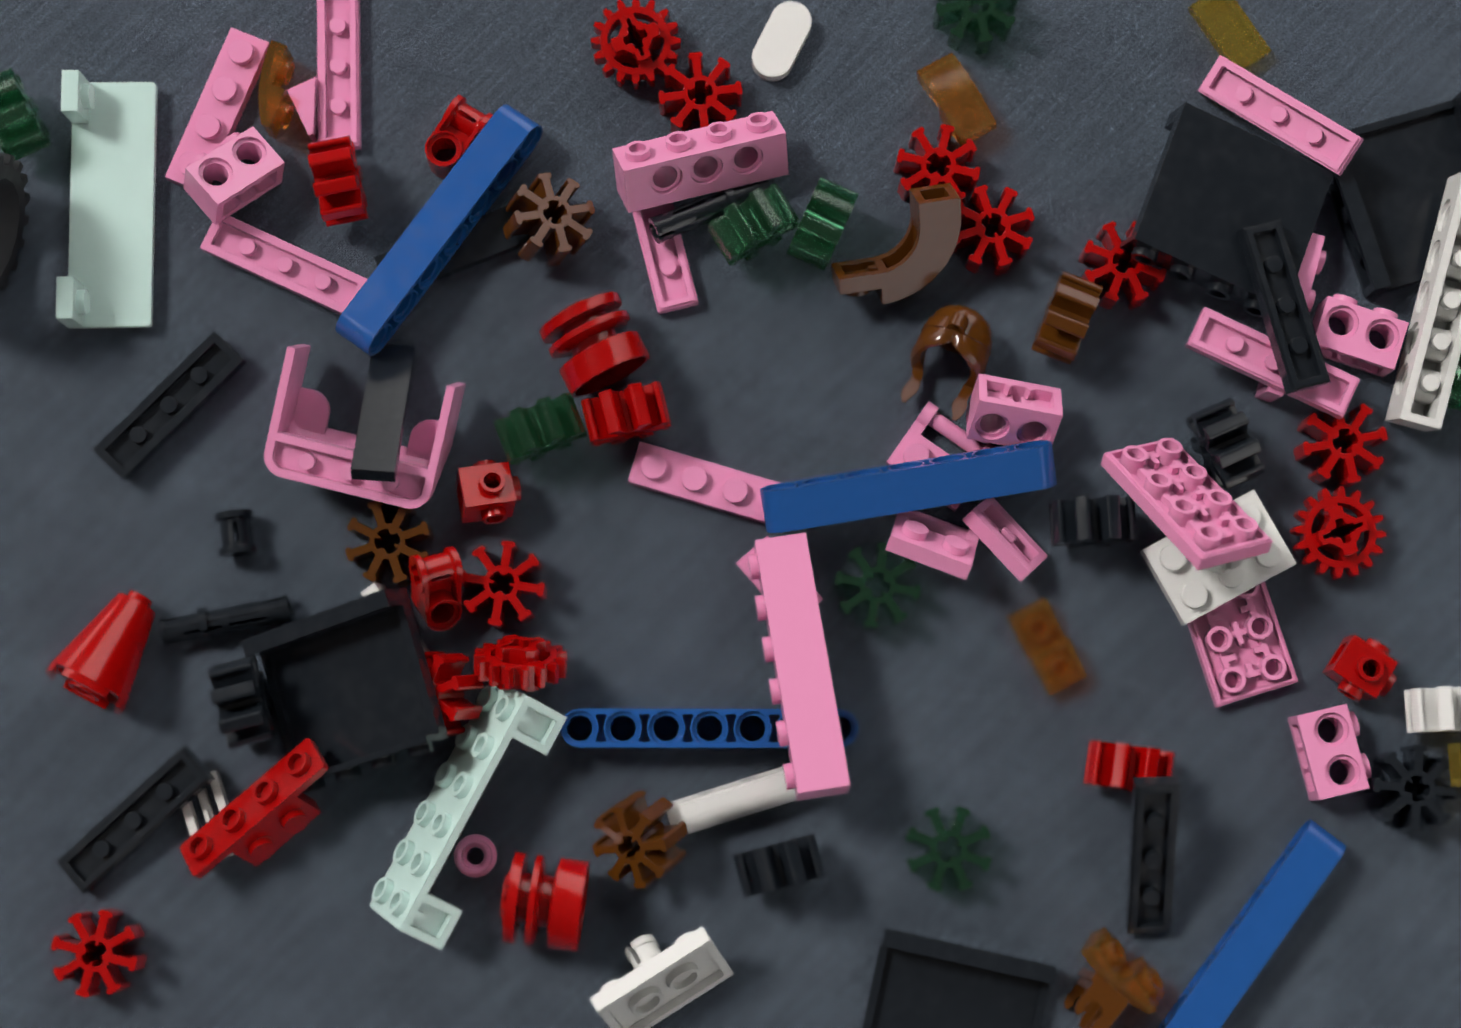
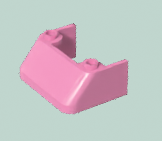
M306 344L287 346L264 450V461L268 470L281 478L403 508L414 509L427 503L433 496L452 448L466 383L455 382L447 385L439 420L427 419L421 421L412 429L408 447L401 446L395 482L351 479V464L357 434L328 428L331 411L329 401L321 392L302 387L311 346Z

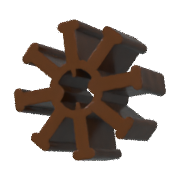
M549 172L538 174L528 189L526 184L520 186L506 206L507 212L512 211L514 213L503 227V231L507 240L511 239L512 236L529 234V240L518 253V256L527 262L533 259L544 244L548 259L546 265L554 267L559 266L569 252L571 255H576L589 239L593 230L591 228L586 229L584 225L595 213V208L591 200H588L585 204L569 205L568 201L580 187V184L572 178H567L554 195L550 181L552 174Z
M1063 271L1058 279L1052 298H1050L1047 304L1046 312L1037 329L1031 350L1071 365V362L1074 361L1080 343L1087 333L1089 321L1097 308L1103 286Z
M372 501L368 503V508L373 511L378 526L373 530L363 525L357 518H351L347 530L354 536L362 535L368 538L369 543L353 549L347 547L345 549L347 558L351 563L359 566L361 561L374 557L368 571L362 574L371 583L382 584L381 578L390 563L395 576L393 582L399 587L410 585L411 578L407 576L403 560L416 554L420 555L421 558L430 556L426 551L421 553L412 549L411 544L427 538L433 540L432 528L427 522L422 521L420 526L406 530L412 516L417 515V511L399 507L390 524L386 513L388 510L387 505L383 502ZM388 534H391L395 539H400L399 545L394 544L397 550L393 553H389L385 548L380 547L381 542L386 543L383 538Z
M644 790L633 792L596 819L594 828L602 830L605 835L592 844L596 857H600L603 854L616 853L619 858L614 867L607 871V874L618 882L632 871L635 879L633 885L637 889L646 888L655 879L662 878L684 859L686 850H680L675 844L688 834L684 821L677 825L664 826L662 819L665 813L673 807V804L665 797H661L648 807L645 799L647 793Z

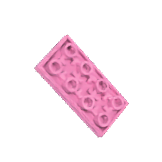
M1162 438L1159 441L1137 446L1130 445L1124 449L1104 453L1101 466L1197 570L1269 553L1272 540L1258 526L1257 522L1237 505L1232 496L1211 478L1207 470L1185 451L1179 441L1174 438Z
M1265 581L1187 624L1215 708L1298 682Z

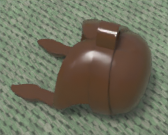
M947 305L938 309L933 316L929 317L911 351L912 376L902 389V403H906L918 392L924 373L923 367L927 349L939 346L961 355L971 370L967 382L963 385L952 403V420L957 421L962 417L967 408V400L972 395L978 374H985L993 345L990 324L980 313L962 305Z

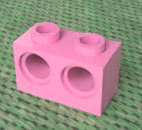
M252 126L241 134L239 132L230 134L222 141L220 147L210 153H200L193 157L185 168L183 189L216 225L281 184L285 162ZM241 160H251L255 164H245ZM216 180L221 182L222 185H211L207 181Z
M1334 294L1333 297L1327 296L1318 304L1312 322L1323 358L1380 377H1385L1395 369L1409 322L1397 319V313L1385 308L1370 310L1358 306V301L1350 296ZM1330 317L1338 318L1344 323V335H1337L1331 331L1329 327ZM1370 331H1377L1382 334L1385 339L1384 349L1376 348L1371 344L1369 340Z
M979 373L966 410V439L1004 446L1040 440L1052 441L1053 444L1063 417L1061 388Z
M1347 704L1287 718L1309 801L1323 800L1370 788L1367 780L1372 776L1370 763L1365 753L1360 754L1356 739L1357 736H1360L1359 722L1353 711L1349 712ZM1323 719L1329 720L1335 728V736L1329 743L1322 740L1318 734V725ZM1336 760L1341 762L1346 769V778L1339 785L1333 782L1329 775V768Z

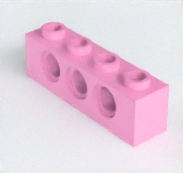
M773 111L765 113L756 112L748 117L727 122H713L706 127L685 132L675 131L667 136L646 141H633L625 146L612 149L617 191L628 213L789 175L786 132Z

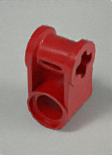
M457 95L452 100L441 121L425 143V154L431 171L442 179H445L493 116L491 113L485 115L467 104V99L462 95ZM442 149H452L456 152L455 156L449 161L441 162L435 159L436 154Z
M448 546L444 548L442 553L422 558L418 554L410 556L409 572L413 604L431 630L439 632L452 628L462 616L461 583L463 581V567L457 550L454 546Z

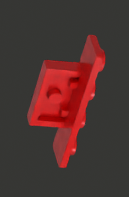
M309 738L304 739L180 845V851L194 877L201 879L230 853L258 867L321 813L316 801L306 794H302L304 790L328 771V765L313 740Z

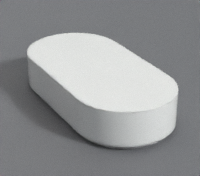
M786 1L779 4L773 10L752 52L753 69L762 79L778 81L786 77L791 71L811 30V15L804 5L795 1Z

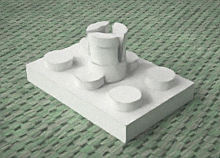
M1254 489L1236 498L1234 501L1249 517L1257 522L1258 526L1272 540L1269 553L1197 570L1168 537L1140 551L1182 626L1297 564Z
M703 926L695 931L681 935L674 945L661 952L655 937L652 934H646L630 942L632 947L626 946L624 950L625 957L632 964L634 970L620 979L606 983L600 989V992L592 996L590 1000L597 1013L610 1028H651L734 975V973Z

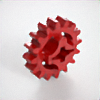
M618 0V11L613 13L605 8L603 10V17L606 23L595 22L593 25L594 32L599 36L591 38L592 49L600 50L593 55L596 65L606 63L602 69L603 76L608 78L615 73L617 75V86L622 87L627 79L632 80L634 90H638L640 80L645 79L653 87L655 86L656 74L664 77L667 63L675 65L678 63V55L672 51L681 49V38L674 36L678 33L677 22L667 23L669 19V10L667 8L656 13L654 0H650L646 7H641L639 0H633L630 7H626L622 0ZM636 19L648 21V22H650V24L643 23V22L638 21V20H636ZM620 25L621 29L618 36L612 38L611 43H609L612 32ZM629 31L632 32L633 37L636 38L639 43L643 44V56L640 54L639 50L635 48L633 43L630 44ZM664 43L660 55L653 62L651 57L654 50L661 48V44ZM625 62L635 66L636 68L627 67L622 65L621 63Z
M1344 486L1335 488L1333 496H1331L1327 488L1318 491V501L1311 496L1306 498L1303 504L1308 511L1298 510L1293 515L1296 520L1301 522V525L1290 529V534L1300 536V542L1292 547L1293 551L1304 550L1306 553L1301 564L1305 566L1311 562L1316 563L1315 575L1317 576L1324 574L1330 569L1332 580L1341 578L1343 570H1345L1349 578L1359 575L1358 565L1365 570L1371 568L1374 564L1369 555L1378 556L1383 552V549L1375 544V542L1387 536V532L1376 529V524L1384 519L1383 515L1372 516L1370 513L1375 502L1371 500L1365 504L1360 503L1361 491L1359 490L1352 492L1346 497ZM1342 507L1351 510L1358 518L1345 513ZM1319 512L1320 524L1316 532L1312 534V523ZM1351 527L1353 529L1345 533V536L1341 538H1323V536L1331 533V530L1335 528H1343L1344 530ZM1364 532L1363 545L1359 551L1356 543L1360 534ZM1318 548L1332 553L1334 560L1323 555Z
M516 634L506 635L502 639H497V644L484 643L483 648L475 649L474 675L478 676V681L480 682L489 681V686L491 687L496 686L501 690L516 689L527 693L537 691L539 688H545V683L558 684L559 679L566 678L567 651H563V646L561 645L551 646V641H545L541 637L529 638L520 637Z

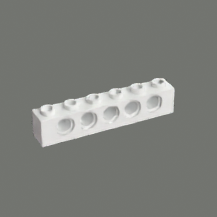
M1461 172L1447 179L1385 418L1387 422L1425 432L1441 430L1461 354Z

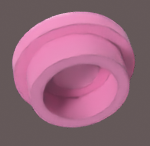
M480 834L468 835L461 839L455 848V865L462 874L468 877L478 878L485 876L496 865L497 849L494 843L486 836ZM474 847L480 848L484 853L483 861L479 864L471 863L468 858L469 851Z

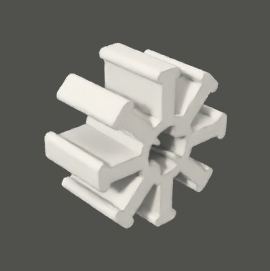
M1437 686L1436 688L1404 690L1407 733L1461 732V686Z

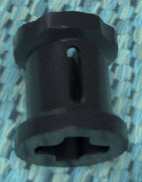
M236 509L214 514L215 521L220 524L222 548L218 550L219 557H241L258 552L257 546L252 544L249 519L253 518V510ZM234 525L237 526L238 542L234 538Z

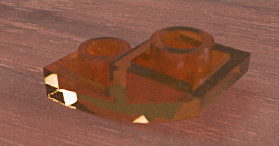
M271 40L262 66L259 83V113L261 125L267 134L277 139L280 129L288 127L294 112V106L286 89L281 87L282 85L287 86L291 81L295 70V62H293L294 58L286 45Z
M952 52L917 70V81L939 108V116L943 124L954 126L953 137L960 146L964 145L968 138L975 140L997 128V123L985 100Z
M1042 597L1006 616L1028 661L1049 696L1088 677L1070 639L1065 637L1046 598Z
M1106 927L1092 932L1080 951L1089 965L1099 976L1131 1001L1130 1004L1148 1015L1156 1012L1165 994L1164 984L1159 973L1154 968L1149 967L1143 956L1127 962L1123 946L1117 939L1111 937Z

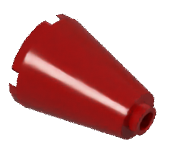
M130 590L127 595L118 593L50 662L45 671L52 680H54L57 673L67 679L62 687L83 700L106 710L109 703L115 704L114 713H123L127 706L156 613L150 608L153 602L146 596Z

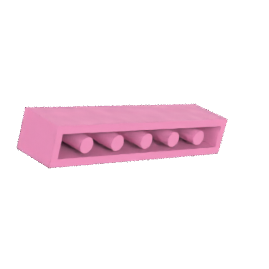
M806 532L755 540V554L747 555L751 580L759 579L761 595L754 596L758 622L766 620L768 636L761 637L765 663L773 662L776 678L768 679L772 705L780 704L783 720L776 721L779 747H788L790 763L783 764L786 789H795L797 801L848 793L850 779Z

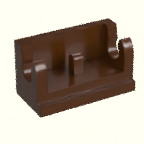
M1082 968L1078 973L1080 979L1064 999V1008L1069 1009L1073 1006L1074 1001L1079 998L1074 1009L1077 1015L1083 1013L1078 1023L1079 1027L1110 1028L1131 1001L1096 972Z

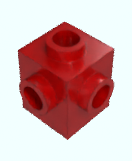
M482 460L474 463L472 466L458 468L455 490L462 524L482 521L484 524H497L505 521L508 517H512L516 501H521V486L518 476H511L509 461L497 463L495 460Z
M1353 634L1343 638L1322 673L1339 684L1337 690L1341 694L1355 702H1360L1361 699L1365 701L1377 699L1378 695L1384 697L1390 691L1397 678L1393 671L1399 662L1388 656L1391 651L1382 643L1372 638H1368L1365 641Z

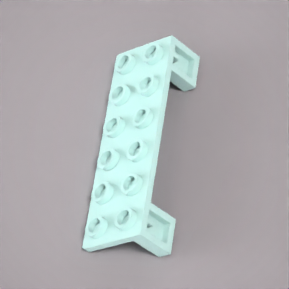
M62 70L61 112L72 122L68 276L56 277L55 318L69 329L150 328L153 325L158 87L154 82H89L79 70Z
M488 685L481 690L476 700V705L482 706L479 718L470 719L468 724L463 726L465 732L456 736L454 750L448 761L439 767L434 779L435 784L430 794L417 807L411 829L406 838L397 844L393 853L392 864L386 875L378 880L372 891L370 907L399 931L440 950L443 949L463 911L428 892L511 739L514 738L547 756L567 719L566 716L516 689L501 690L496 686L491 687Z

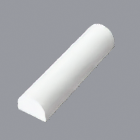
M783 766L670 801L673 807L667 811L670 825H677L684 821L688 834L796 801L795 789H786Z

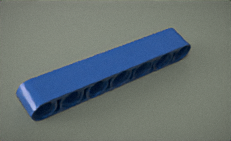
M508 104L501 106L493 114L342 312L336 323L335 330L337 334L370 356L376 355L385 347L480 220V216L486 214L533 152L542 136L543 130L539 124Z
M1040 440L778 483L761 488L760 495L766 532L783 533L1047 489L1057 485L1052 441Z
M579 708L565 714L567 719L560 730L565 742L580 749H788L787 746L779 747L776 721L783 720L781 709ZM837 709L838 717L846 720L850 727L849 736L843 741L845 748L857 737L858 723L853 714L847 710ZM577 717H586L592 723V733L583 741L572 739L569 733V726ZM620 717L632 719L636 726L635 734L626 741L617 740L612 735V725ZM663 717H671L679 725L677 736L670 741L660 740L654 732L655 724ZM706 717L717 719L722 726L720 736L713 741H705L697 734L699 722ZM755 717L762 721L765 728L762 738L757 741H748L743 738L740 733V724L746 718Z
M1312 819L1307 820L1290 840L1157 1028H1221L1340 861L1346 850V844Z

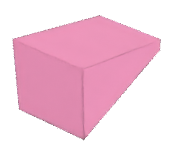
M314 77L287 90L312 142L318 140L317 79Z

